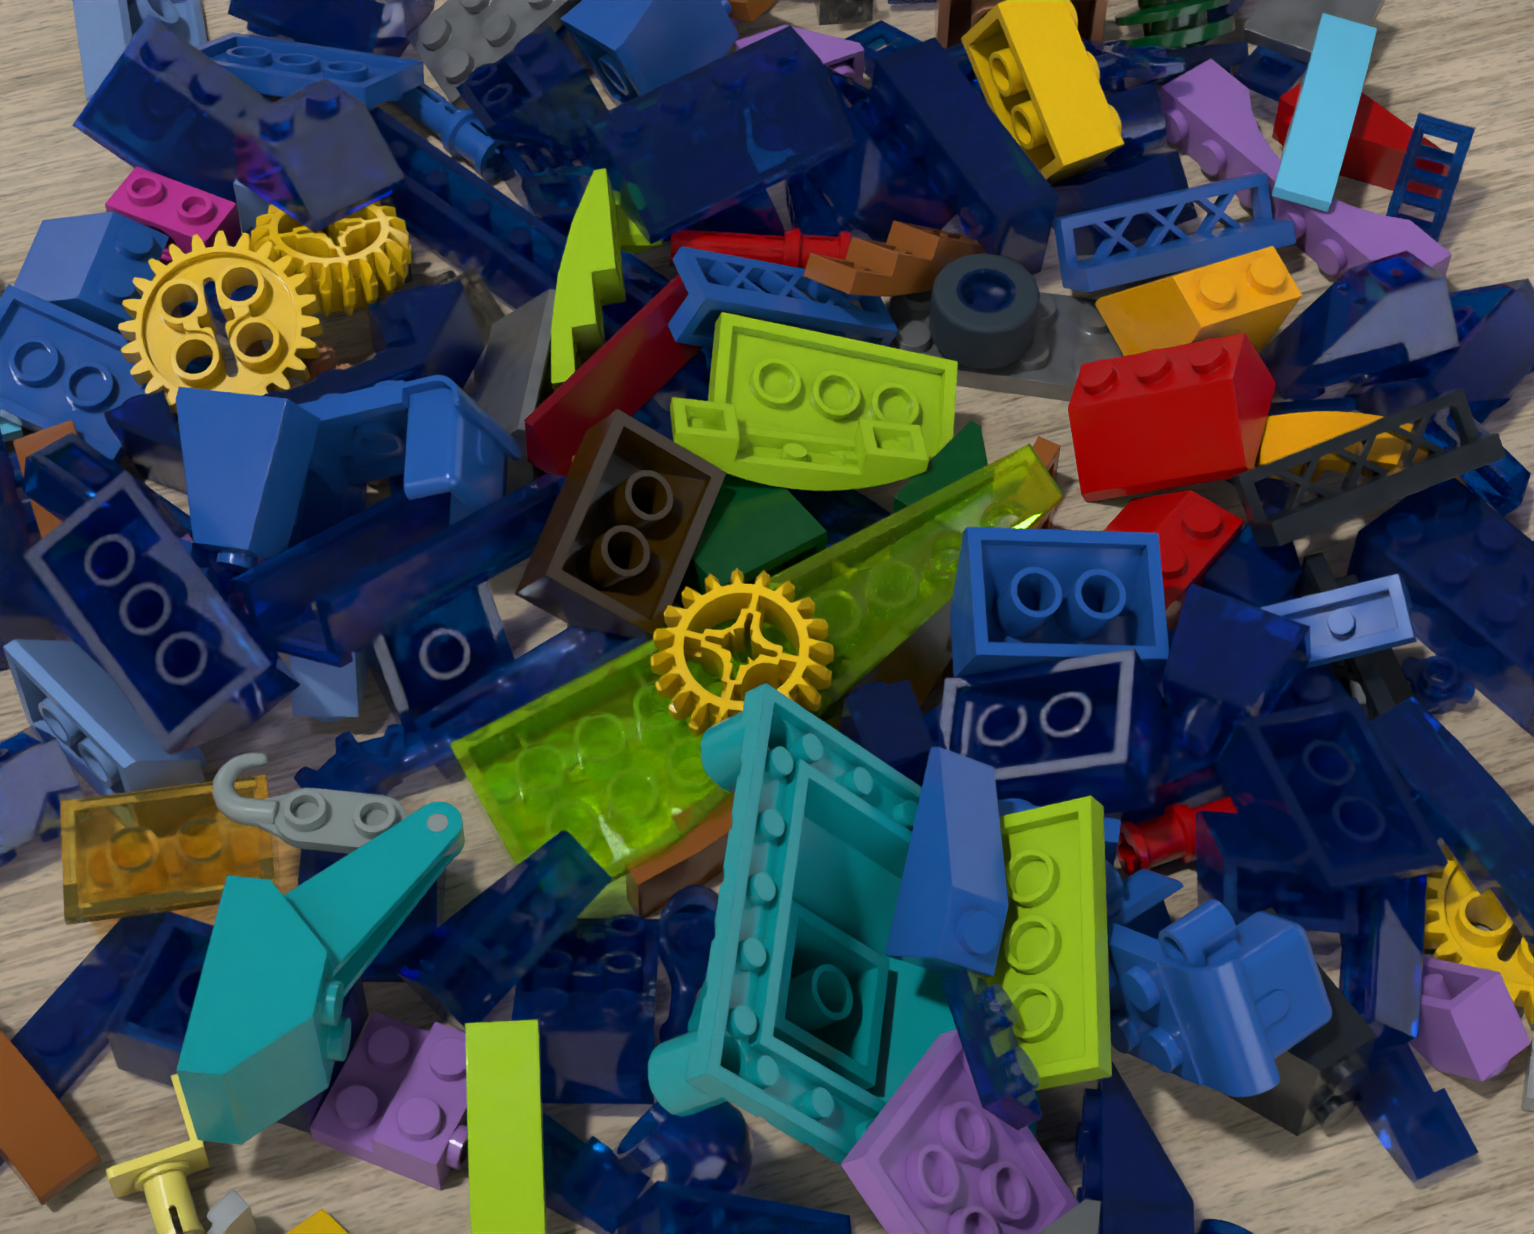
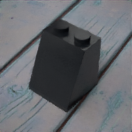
M1272 907L1265 910L1267 913L1278 916ZM1318 963L1317 966L1332 1007L1330 1021L1274 1059L1280 1075V1082L1277 1086L1253 1096H1228L1296 1136L1301 1135L1319 1123L1323 1128H1330L1341 1122L1354 1110L1357 1105L1355 1097L1361 1081L1369 1072L1367 1064L1377 1038L1375 1032Z

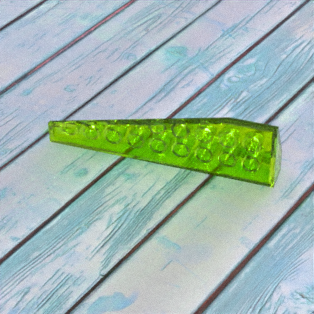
M1030 443L770 578V589L773 591L781 584L790 580L791 584L795 586L793 602L810 596L811 600L815 603V613L811 619L824 618L828 624V636L823 641L833 645L834 649L833 662L825 666L832 672V681L828 689L817 690L821 695V707L817 712L809 711L816 717L823 714L953 598L963 531L966 527L1031 529L1062 501V492ZM737 619L721 622L710 629L723 630L729 628L736 623ZM763 622L762 635L767 641L783 646V653L798 656L790 640L779 629ZM653 639L449 744L463 781L543 918L628 874V870L665 853L733 794L722 789L705 772L701 761V740L704 733L695 738L689 732L691 716L675 721L669 714V704L672 699H661L658 697L655 683L661 676L652 672L651 656L660 652V650L654 646ZM750 639L748 640L745 653H737V661L731 657L734 668V680L737 677L739 666L747 665L748 657L753 660ZM687 661V667L694 679L704 689L721 697V679L714 674L703 671L702 664Z

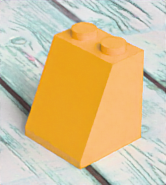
M1270 246L1100 297L1095 305L1124 356L1240 333L1247 334L1256 351L1260 354L1303 295L1274 246Z

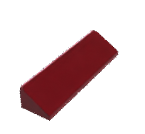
M679 274L524 420L529 463L558 481H564L572 464V456L576 455L588 429L616 409L633 417L703 348L702 346L675 342L668 327V323L688 296V292Z

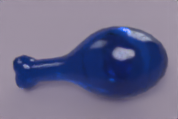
M703 885L687 886L676 892L665 905L657 926L658 954L671 985L669 1016L659 1029L661 1043L688 1033L689 1019L706 979L711 943L715 939V917L719 894Z

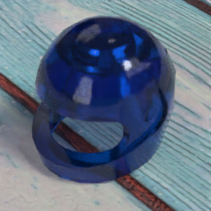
M657 1101L619 1141L610 1156L609 1162L620 1177H627L662 1160L665 1165L666 1176L660 1190L659 1200L676 1209L703 1211L725 1203L744 1185L753 1163L754 1144L750 1128L742 1112L729 1101L684 1117L669 1113Z

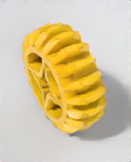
M333 188L326 194H317L313 190H309L308 196L302 198L287 195L285 204H270L268 214L256 217V227L251 231L254 252H257L263 244L270 241L273 243L277 253L276 261L286 255H290L293 258L297 268L294 275L301 273L307 275L312 287L307 294L316 295L320 311L324 312L326 317L332 312L344 311L349 316H352L354 309L359 307L374 310L377 300H392L394 290L404 287L405 277L409 273L411 244H409V233L406 230L405 220L396 216L394 207L381 206L378 197L361 199L358 191H352L345 195L337 194Z
M736 568L731 574V585L721 586L719 580L712 574H709L705 579L706 594L701 595L696 590L686 586L682 592V602L685 609L667 606V609L664 611V620L669 628H658L653 635L654 646L660 650V652L651 656L652 672L661 676L655 683L656 692L661 699H672L669 704V714L675 721L691 716L689 732L695 738L702 735L710 726L743 711L745 693L764 683L776 688L807 711L817 712L821 707V695L817 690L828 689L831 685L832 672L825 666L833 662L834 649L833 645L823 641L828 636L826 620L824 618L811 619L815 613V603L811 600L810 596L793 602L795 586L791 584L790 580L781 584L773 591L770 589V575L765 570L756 577L755 584H744L743 572ZM737 619L736 623L729 628L723 630L710 629L721 622ZM763 622L779 629L790 640L798 656L783 653V646L767 641L762 635ZM750 639L753 660L748 657V664L739 666L737 677L734 680V668L731 657L737 661V653H745L748 640ZM687 661L702 664L703 671L714 674L721 679V697L710 693L694 679L687 667Z

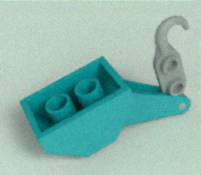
M245 753L233 757L221 766L213 780L212 796L218 810L229 820L245 826L258 827L295 848L347 853L348 855L285 895L281 894L271 880L227 875L176 1070L197 1140L242 1145L329 1087L334 1060L345 1061L349 1050L351 1020L349 1017H341L344 997L452 860L460 854L464 847L463 821L456 807L446 802H432L410 814L405 811L404 807L397 800L388 796L319 788H301L288 794L266 799L246 798L236 793L234 788L236 778L249 768L265 766L268 763V756L265 753Z

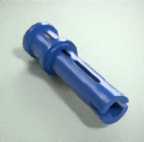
M425 83L402 93V99L390 101L427 129L429 128L441 138V143L447 153L457 158L464 157L475 166L476 173L484 180L493 181L506 174L516 159L518 151L517 141L511 135L505 132H495L485 124V119L479 112L473 109H460L454 106Z

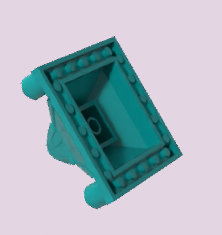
M764 683L745 693L743 711L712 725L704 732L701 740V761L705 772L722 789L732 793L735 792L732 807V829L728 833L723 865L724 881L720 885L715 917V939L711 943L706 979L689 1019L688 1033L660 1043L652 1051L648 1062V1079L653 1095L659 1104L671 1114L684 1117L729 1101L756 1117L764 1118L773 1127L803 1144L808 1143L817 1152L841 1164L938 1036L960 1027L965 1032V975L941 974L885 956L922 787L769 684ZM1039 1090L1009 1095L1008 1098L1036 1138Z

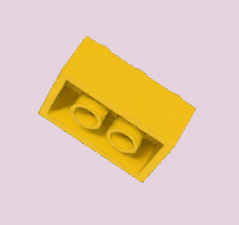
M1070 0L1003 1L996 4L961 38L1025 195L1084 174L1124 144L1121 137L1122 125L1120 117L1115 108L1107 103L1099 83L1100 71L1097 61L1084 47L1077 30V13Z

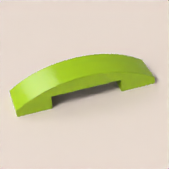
M676 397L671 399L670 415L673 441L724 472L749 481L800 490H850L900 481L927 470L929 459L921 425L859 418L855 438L845 439L739 427L735 404Z

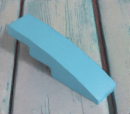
M1326 13L1322 14L1310 59L1302 80L1295 111L1287 132L1271 196L1328 212L1360 100L1377 28Z

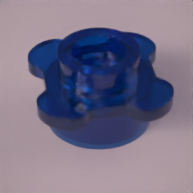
M1440 650L1436 656L1421 660L1416 657H1408L1402 662L1401 669L1407 681H1409V685L1423 712L1444 714L1451 711L1457 703L1467 704L1473 699L1475 686L1470 681L1465 680L1460 670L1461 658L1455 652ZM1432 678L1440 679V680H1442L1443 682L1436 681V680H1434V679H1432Z

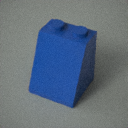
M582 0L561 18L614 104L643 122H676V126L739 36L728 16L733 12L728 0Z

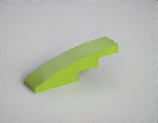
M606 168L593 171L573 218L558 272L551 324V383L554 391L583 365V360L589 359L606 343L602 306L626 302L617 204Z
M538 1020L465 1023L471 1234H547Z

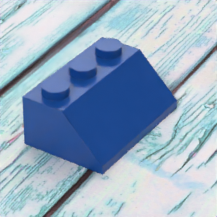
M966 527L963 531L950 611L954 679L1144 683L1170 660L1159 534Z

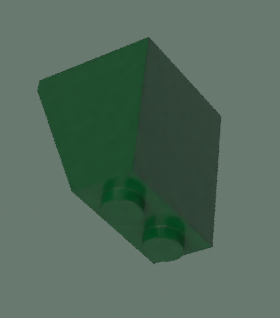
M726 473L675 596L680 607L685 609L682 602V592L686 586L696 590L701 595L706 594L705 579L709 574L715 576L721 586L731 585V574L738 568L743 572L744 584H755L756 577L765 570L770 575L771 590L775 591L781 584L790 580L791 584L795 586L793 602L810 596L811 600L815 603V613L811 619L824 618L828 613L827 531L786 488L757 483ZM737 619L721 622L710 629L723 630L729 628L736 623ZM763 622L762 635L767 641L778 644L787 639L779 629ZM750 639L748 640L745 653H737V661L731 657L733 667L748 660V657H753Z

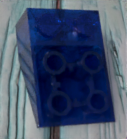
M1407 250L1349 268L1259 354L1276 381L1274 391L1284 400L1308 401L1323 395L1326 391L1325 387L1345 381L1353 384L1366 383L1381 377L1384 373L1383 369L1403 363L1417 366L1436 361L1441 357V351L1459 346L1446 279Z
M561 913L548 914L541 918L525 917L511 1021L538 1020L541 1100L543 1104L654 1105L655 1096L650 1089L648 1079V1062L652 1051L657 1047L661 919H642L632 914H619L610 918H573L570 915Z
M1111 1062L1112 1077L1098 1079L1096 1089L1084 1088L1082 1122H1077L1075 1137V1164L1083 1165L1082 1187L1077 1188L1076 1199L1079 1203L1085 1199L1101 1202L1098 1234H1194V1201L1115 1064Z

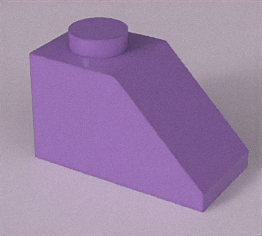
M1408 954L1361 990L1366 1002L1438 1071L1482 1082L1503 1072L1507 1068L1509 1060L1531 1043L1500 972Z

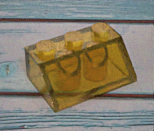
M266 774L236 778L234 788L240 796L256 799L271 797ZM213 781L60 801L63 900L66 925L219 905L227 875L268 879L278 889L280 881L278 839L276 836L258 827L236 823L218 810L212 796Z

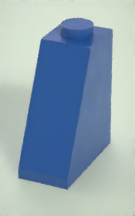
M179 387L176 396V406L193 543L217 554L216 564L230 570L254 573L256 564L283 568L320 418L286 398Z

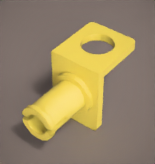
M178 1074L171 1075V1079L190 1140L106 1169V1174L116 1198L144 1191L156 1234H176L173 1224V1218L176 1216L179 1217L184 1234H204L205 1230L200 1223L186 1177L194 1172L209 1168L210 1165L203 1141L197 1140Z

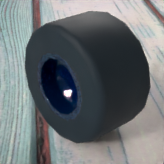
M987 253L966 255L947 264L936 276L931 296L929 329L934 344L946 357L958 361L963 366L974 368L1003 367L1021 358L1032 346L1036 331L1040 292L1035 278L1023 265L1000 255Z

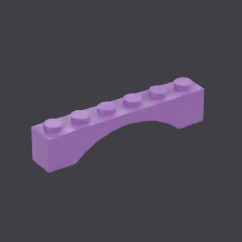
M1210 58L1161 87L1155 128L1161 132L1163 137L1178 146L1196 161L1204 172L1212 175L1218 181L1257 172L1267 173L1273 219L1293 220L1296 236L1295 245L1314 260L1323 272L1332 275L1357 296L1365 307L1376 312L1392 326L1441 294L1452 254L1411 220L1379 215L1348 205L1334 197L1328 212L1271 196L1281 159L1273 152L1259 130L1251 108L1249 89ZM1250 189L1237 191L1235 195L1246 207L1253 209Z

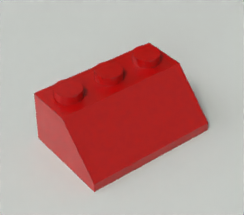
M1240 333L1219 338H1209L1203 341L1162 349H1152L1137 354L1100 359L1081 365L1068 406V414L1081 495L1086 502L1231 479L1236 474L1254 468L1276 381L1247 334Z
M1188 490L1133 498L1103 531L1159 534L1168 631L1182 627L1235 565L1244 520L1194 491Z

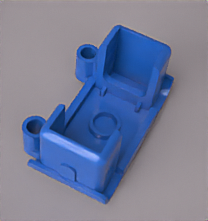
M433 375L407 382L404 380H386L378 382L374 387L345 394H326L318 400L298 404L301 408L320 418V423L285 557L295 566L303 567L343 558L346 550L347 535L360 533L364 529L367 482L404 474V491L409 500L451 492L450 535L492 527L500 522L503 501L507 495L508 456L513 461L520 460L522 457L520 445L514 437L450 378L443 375Z
M1105 860L1111 1045L1123 1054L1128 1053L1146 1061L1165 1073L1170 1072L1196 1085H1206L1232 1097L1253 1096L1277 1086L1280 1082V1075L1274 1059L1326 1025L1332 1017V1007L1305 929L1298 923L1265 911L1253 914L1236 926L1227 908L1215 899L1207 900L1172 923L1164 899L1184 887L1180 881L1147 869L1139 870L1122 881L1113 865Z

